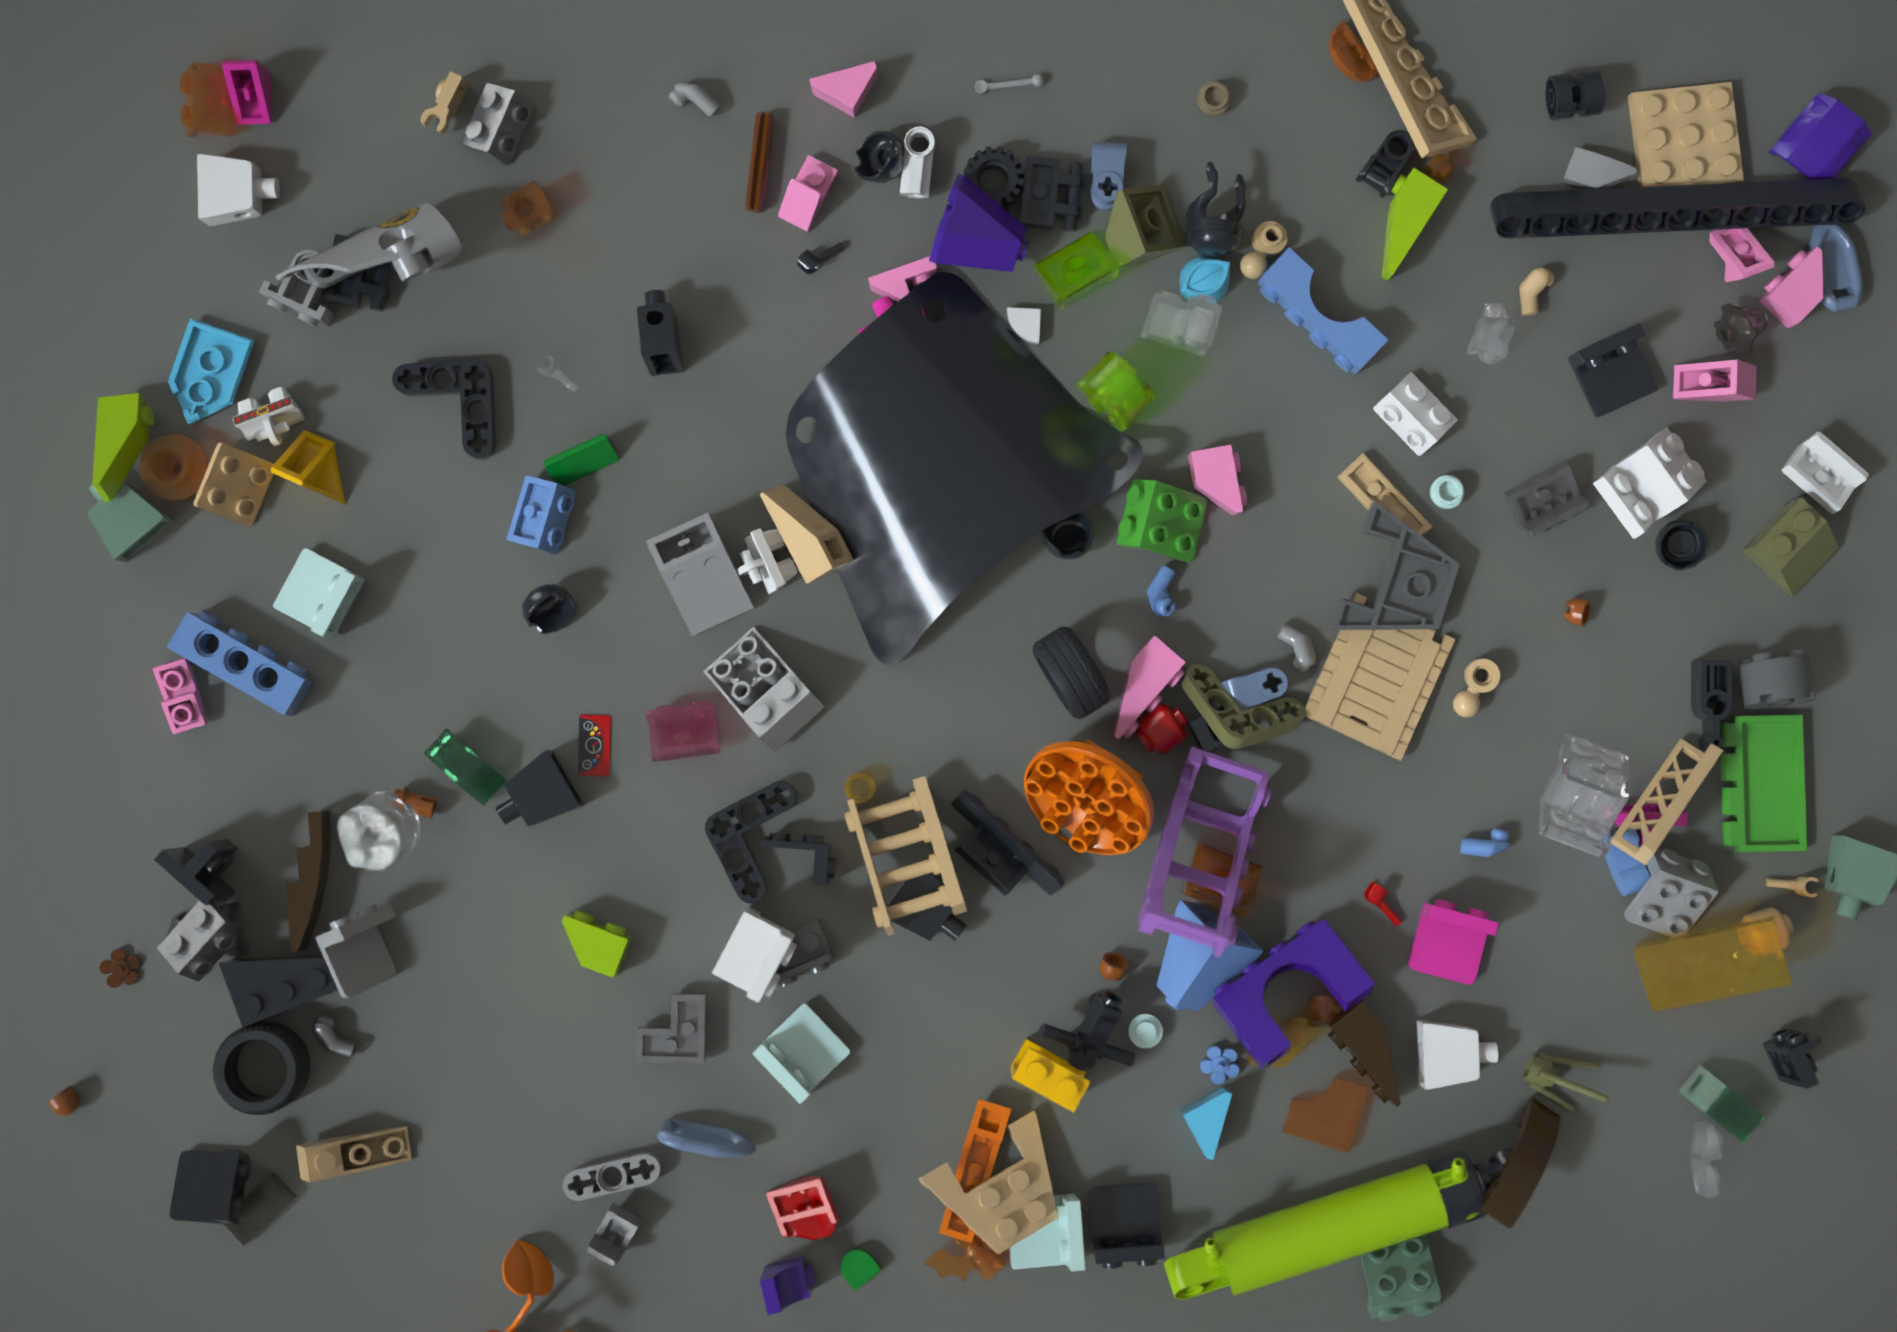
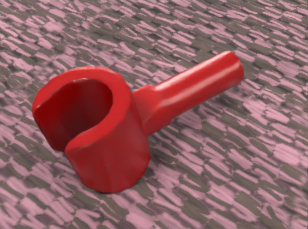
M1371 882L1364 893L1365 899L1383 911L1395 926L1400 925L1402 920L1383 901L1389 891L1379 884Z

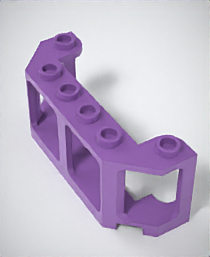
M1191 747L1182 767L1178 786L1173 799H1171L1138 917L1139 931L1152 935L1156 928L1207 945L1212 948L1213 956L1219 958L1226 945L1233 946L1239 927L1234 925L1236 916L1231 914L1232 906H1238L1243 888L1238 886L1239 879H1244L1249 866V860L1244 859L1246 852L1250 853L1255 841L1256 833L1251 832L1254 817L1260 806H1267L1272 788L1267 786L1269 772ZM1201 764L1215 767L1257 783L1248 810L1244 816L1238 817L1194 802L1189 798ZM1183 819L1233 834L1237 838L1227 878H1221L1172 860ZM1167 876H1172L1221 893L1223 900L1215 929L1162 912L1164 897L1162 895Z

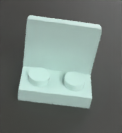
M304 548L276 598L273 607L311 627V631L320 636L334 639L365 579Z
M803 1003L755 1049L753 1055L794 1099L801 1104L811 1094L812 1089L850 1054V1049L808 1004Z
M1074 1193L1054 1195L1058 1218L1009 1248L1010 1264L1013 1269L1067 1265L1071 1272L1085 1270L1080 1200Z

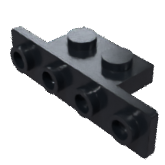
M963 790L951 803L952 807L975 827L955 851L1004 896L1010 893L1025 874L1049 895L1055 893L1065 883L1064 879L1060 877L1058 870L1038 857L1029 843L1020 840L1014 835L1004 820L990 813L984 807L979 797Z

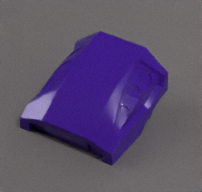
M1818 93L1788 126L1769 150V153L1773 156L1778 155L1809 180L1835 179L1855 153L1872 136V133L1865 121L1839 100Z

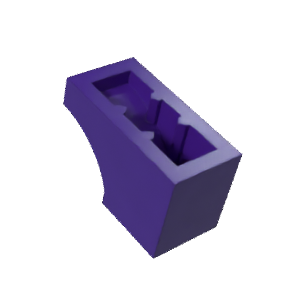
M805 1256L764 1267L760 1278V1285L767 1315L780 1313L784 1308L795 1302L811 1298L812 1286H816L817 1281L813 1265L807 1266Z

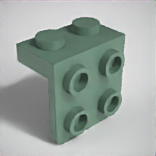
M1426 1235L1360 1256L1369 1292L1367 1302L1369 1319L1379 1318L1380 1321H1392L1399 1318L1402 1314L1413 1313L1414 1316L1421 1317L1437 1310L1441 1293Z

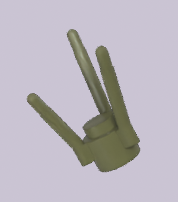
M1542 1052L1539 1057L1531 1055L1523 1074V1081L1529 1083L1528 1088L1542 1093L1569 1112H1574L1575 1107L1545 1086L1552 1087L1556 1083L1591 1098L1608 1102V1096L1557 1076L1558 1068L1553 1066V1064L1599 1069V1063L1554 1057Z

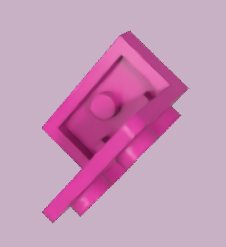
M1436 899L1435 905L1423 902L1408 966L1412 970L1467 985L1473 984L1476 980L1487 934L1495 936L1499 923L1488 920L1490 913L1469 908V912L1466 914L1455 911L1457 906L1455 903Z

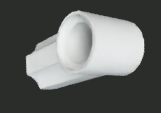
M914 127L908 131L904 139V164L902 167L900 195L919 199L929 198L933 154L935 151L934 136L925 127ZM916 138H923L928 141L929 147L924 152H915L910 147L911 142Z

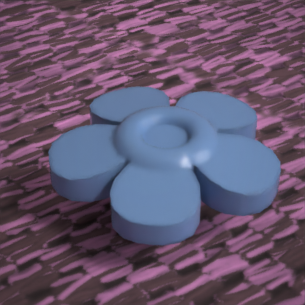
M1217 1045L1207 1049V1056L1209 1058H1205L1200 1062V1068L1205 1074L1211 1073L1213 1083L1222 1084L1225 1081V1073L1230 1078L1238 1075L1239 1066L1234 1063L1237 1059V1053L1234 1049L1226 1048L1222 1055L1221 1049Z

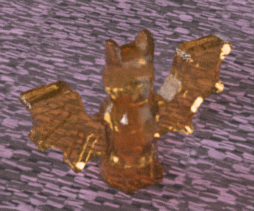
M976 1234L972 1243L953 1238L958 1245L963 1247L964 1256L955 1257L942 1249H938L924 1261L926 1266L934 1268L939 1273L940 1278L956 1275L963 1281H966L969 1272L973 1269H977L982 1278L987 1281L1005 1265L1003 1260L995 1254V1251Z

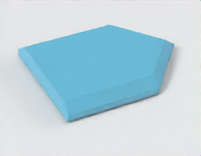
M190 318L168 379L169 386L173 394L176 395L189 425L233 404L255 340Z

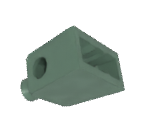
M123 482L111 502H104L93 485L89 487V491L99 502L87 512V515L114 560L127 562L175 522L168 513L131 484Z
M1832 835L1824 888L1842 895L1836 914L1857 921L1862 903L1880 907L1884 904L1897 879V854L1847 836Z

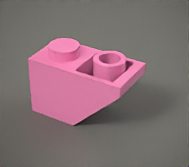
M1818 246L1808 252H1805L1803 249L1800 250L1787 263L1790 269L1783 276L1778 273L1764 286L1767 293L1759 301L1787 328L1800 323L1823 299L1822 250Z
M1231 445L1190 452L1188 462L1193 489L1230 515H1240L1243 512V506L1247 505V496L1244 485L1239 486L1236 473L1241 472L1238 452L1233 453Z

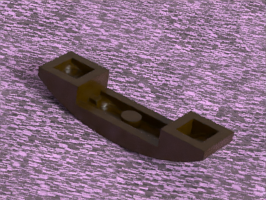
M1533 1097L1528 1099L1517 1126L1520 1128V1131L1501 1174L1492 1181L1480 1207V1210L1508 1229L1514 1226L1532 1197L1551 1157L1560 1126V1115Z

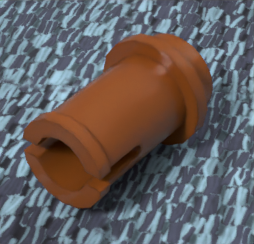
M404 787L402 790H395L391 808L396 809L398 814L404 811L432 819L437 806V798L408 792V788Z

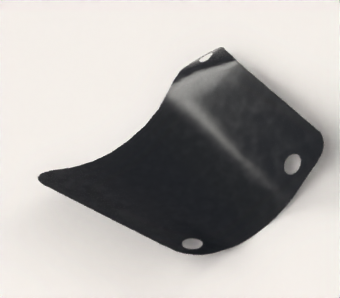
M939 272L928 278L882 313L849 342L819 372L795 401L789 413L786 428L787 447L811 507L838 529L854 559L838 569V572L871 651L881 663L886 665L897 664L904 659L927 628L958 595L1020 544L1045 528L1087 510L1111 496L1136 472L1143 454L1142 446L1137 439L1119 431L1081 406L961 277L948 272ZM928 300H938L945 307V316L937 322L929 321L922 315V305ZM805 417H812L818 423V434L809 443H802L796 435L797 425ZM1115 450L1124 451L1128 455L1127 464L1120 470H1112L1105 463L1107 455Z

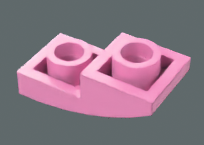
M183 657L152 668L164 698L161 705L172 734L206 725L204 706L190 661Z

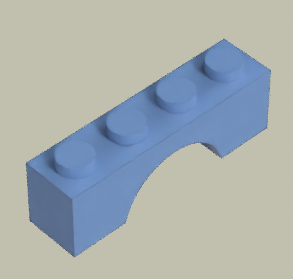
M1289 247L1257 282L1261 286L1259 289L1261 294L1271 303L1277 301L1286 310L1284 312L1285 316L1294 325H1302L1311 333L1309 335L1310 340L1320 349L1326 347L1335 356L1334 362L1347 373L1351 371L1356 374L1381 349L1388 339L1365 317L1351 322H1337L1323 316L1314 306L1310 296V281L1314 270Z

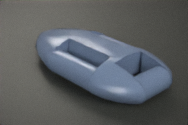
M1841 224L1815 225L1810 239L1809 251L1816 246L1822 250L1823 299L1821 302L1828 310L1833 312L1856 308L1861 303L1864 293V282L1856 246L1849 233ZM1847 290V296L1835 298L1833 292Z
M666 1120L661 1123L657 1134L658 1140L668 1147L715 1158L743 1157L751 1155L756 1151L754 1144L739 1133L724 1127L720 1128L689 1120Z

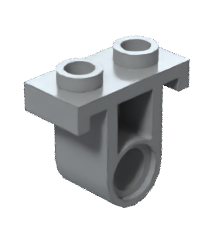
M303 250L296 254L289 268L319 253L313 250ZM319 268L316 275L321 278H328L329 268ZM304 271L283 279L280 288L265 280L260 288L259 293L269 299L267 302L268 306L283 313H286L288 308L299 313L297 319L314 327L317 326L318 322L330 326L335 315L327 308L321 306L326 288L313 285L306 277Z

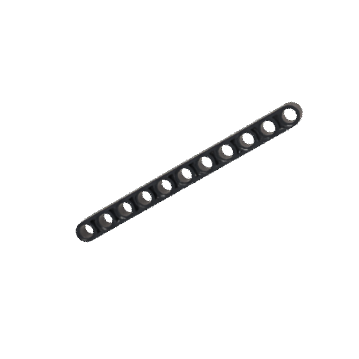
M1837 178L1513 192L1496 196L1490 204V210L1497 234L1502 238L1512 239L1849 224L1859 220L1864 215L1866 206L1854 180Z

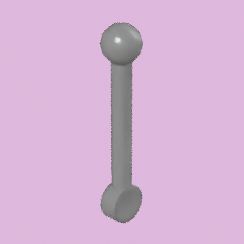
M1035 74L1032 78L993 83L979 80L975 84V91L977 94L983 95L992 89L1025 85L1041 87L1045 79L1041 74Z

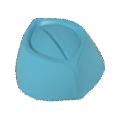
M1205 256L1192 258L1181 270L1179 277L1180 294L1189 301L1201 306L1217 303L1228 292L1231 263Z

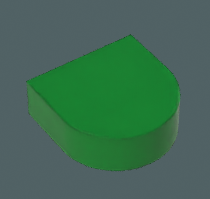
M853 1248L844 1254L840 1270L844 1279L856 1291L881 1271L882 1267L866 1249Z

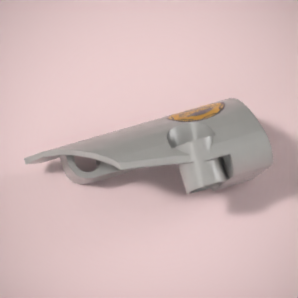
M422 202L283 271L275 277L278 281L304 271L306 277L313 285L326 288L362 269L391 261L404 282L423 272L429 274L454 261L462 247L455 231L443 215L428 202ZM313 268L332 269L333 274L328 278H321L315 274Z

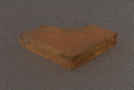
M1334 1076L1329 1087L1319 1096L1306 1100L1292 1098L1283 1125V1133L1349 1154L1369 1088Z

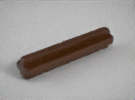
M758 112L756 114L745 207L746 210L756 213L763 212L774 128V116L768 112Z

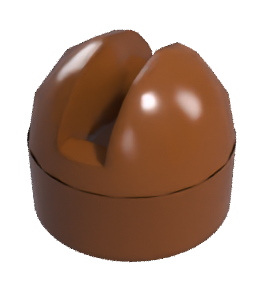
M1582 598L1570 599L1565 603L1566 606L1570 607V611L1563 612V615L1569 623L1584 627L1590 616L1591 601Z
M1113 952L1105 953L1100 963V974L1104 980L1111 978L1113 982H1117L1125 976L1129 962L1120 954Z
M68 1086L47 1104L56 1114L67 1116L78 1108L79 1097L74 1089Z

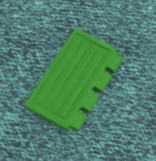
M1803 715L1731 716V723H1720V737L1723 739L1722 747H1732V753L1720 755L1721 781H1733V787L1721 788L1722 815H1734V821H1722L1723 845H1734L1735 852L1807 851Z

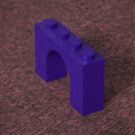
M1324 918L1316 924L1313 921L1308 922L1297 931V938L1290 943H1287L1286 940L1280 942L1270 950L1271 956L1262 963L1259 960H1255L1243 969L1242 977L1235 982H1232L1231 979L1227 980L1214 991L1216 995L1213 997V1006L1262 1071L1291 1050L1290 1041L1270 1017L1264 1005V991L1276 976L1294 970L1308 972L1316 976L1323 982L1344 1011H1347L1373 992L1375 983Z

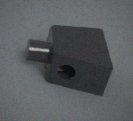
M663 290L647 291L644 294L646 305L637 307L641 355L651 376L684 372L678 323L671 303L666 302Z
M545 750L504 785L511 799L497 806L496 811L506 825L522 816L528 826H534L584 806V803L553 750Z
M933 872L906 880L887 907L939 891L938 887L944 886V884ZM943 904L891 920L931 941L938 930H941L956 941L967 926V924L952 914L951 905L944 907Z

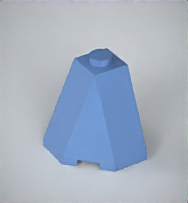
M1180 900L1175 912L1176 917L1212 929L1216 928L1218 918L1213 917L1214 911L1202 904ZM1240 927L1238 928L1233 946L1226 945L1220 958L1213 956L1211 947L1170 933L1157 987L1166 996L1165 1001L1177 1010L1184 1008L1198 1011L1216 995L1214 991L1217 987L1227 980L1231 979L1232 981L1245 967L1262 954L1263 950Z

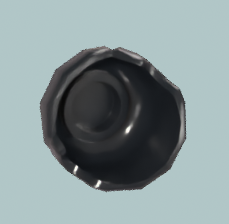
M888 131L872 133L866 137L861 148L856 150L859 166L854 167V171L861 179L869 182L887 183L896 178L904 164L902 142L897 136Z
M1081 512L1042 530L1043 544L1049 553L1057 558L1067 560L1077 559L1085 555L1090 549L1094 537L1091 522Z
M1687 519L1668 522L1659 530L1655 540V550L1661 562L1677 571L1697 566L1705 559L1709 547L1705 530L1696 522Z
M545 584L529 592L522 603V612L529 627L535 626L541 634H549L559 631L571 623L576 617L577 605L565 588L555 584Z

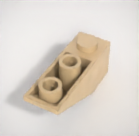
M782 485L760 494L767 511L770 513L806 584L829 576L854 560L838 529L788 487Z
M407 1126L326 1138L296 1145L300 1177L307 1182L320 1181L412 1160Z

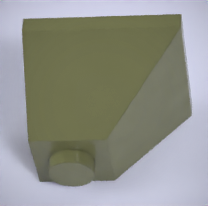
M1163 184L1126 188L1117 192L1105 235L1110 256L1114 260L1117 269L1140 265L1186 247Z

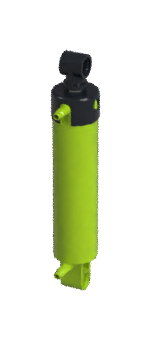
M1512 1147L1495 1153L1490 1157L1488 1164L1483 1165L1481 1162L1474 1166L1467 1153L1459 1150L1425 1161L1424 1164L1213 1231L1214 1238H1208L1205 1246L1173 1256L1164 1263L1175 1299L1185 1300L1230 1286L1233 1296L1240 1295L1444 1228L1450 1229L1484 1218L1487 1214L1480 1210V1207L1492 1181L1500 1176Z

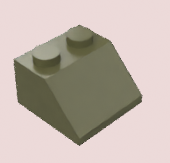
M1803 498L1787 502L1742 551L1792 597L1839 549V546L1827 520Z

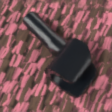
M838 243L817 256L807 249L798 257L797 266L806 274H813L826 259L843 251V245Z

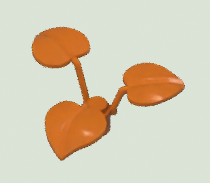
M521 1240L515 1241L504 1257L502 1277L510 1291L519 1296L528 1294V1298L513 1323L506 1328V1332H517L516 1328L533 1304L535 1295L545 1296L549 1294L554 1285V1272L548 1258L537 1247ZM488 1330V1331H485V1332H502V1331H499V1330Z

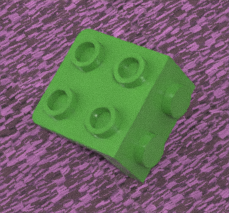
M1132 479L1131 487L1127 492V503L1123 519L1118 528L1119 535L1116 545L1125 548L1149 550L1182 562H1191L1194 559L1207 507L1206 498L1156 480Z

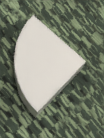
M1007 307V318L1015 333L1026 342L1039 345L1041 309Z

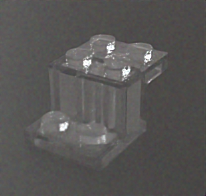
M1565 733L1559 742L1558 765L1541 791L1539 835L1604 859L1610 850V827L1629 799V757L1622 755L1616 750H1608L1590 743L1584 738L1574 737Z

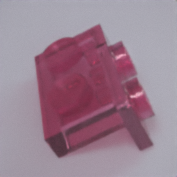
M695 701L686 706L672 707L664 705L655 708V710L646 711L653 762L721 754L718 716L714 703Z

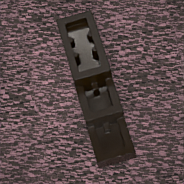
M330 811L308 812L310 846L297 848L299 881L286 883L291 952L307 949L320 914L327 884L331 849Z

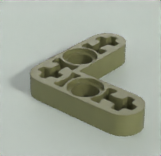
M1202 664L1189 666L1182 679L1183 690L1218 739L1225 746L1232 749H1241L1293 732L1299 728L1306 715L1304 705L1290 697L1281 698L1241 711L1215 673L1209 667ZM1209 702H1218L1224 707V711L1213 709ZM1254 719H1263L1269 724L1270 727H1261L1255 722Z

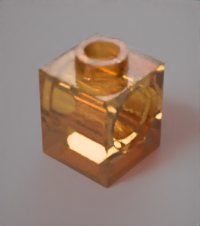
M535 180L500 200L505 209L500 214L510 231L516 228L522 236L527 235L557 217ZM531 203L534 205L533 212L529 216L520 217L518 215L519 208L523 204Z

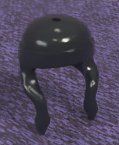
M1208 162L1206 167L1209 182L1208 191L1199 195L1187 209L1185 239L1186 245L1192 247L1200 255L1217 258L1227 256L1236 251L1243 239V228L1238 225V222L1242 218L1246 207V184L1243 176L1237 174L1234 184L1237 204L1225 214L1208 218L1206 210L1210 201L1215 197L1218 186V172L1213 162Z

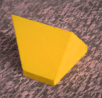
M304 430L271 467V473L345 504L335 453V443Z

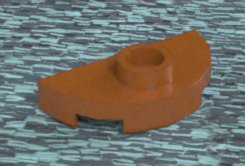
M1342 20L1331 32L1328 44L1330 56L1337 69L1346 77L1358 82H1370L1380 77L1368 50L1345 21Z

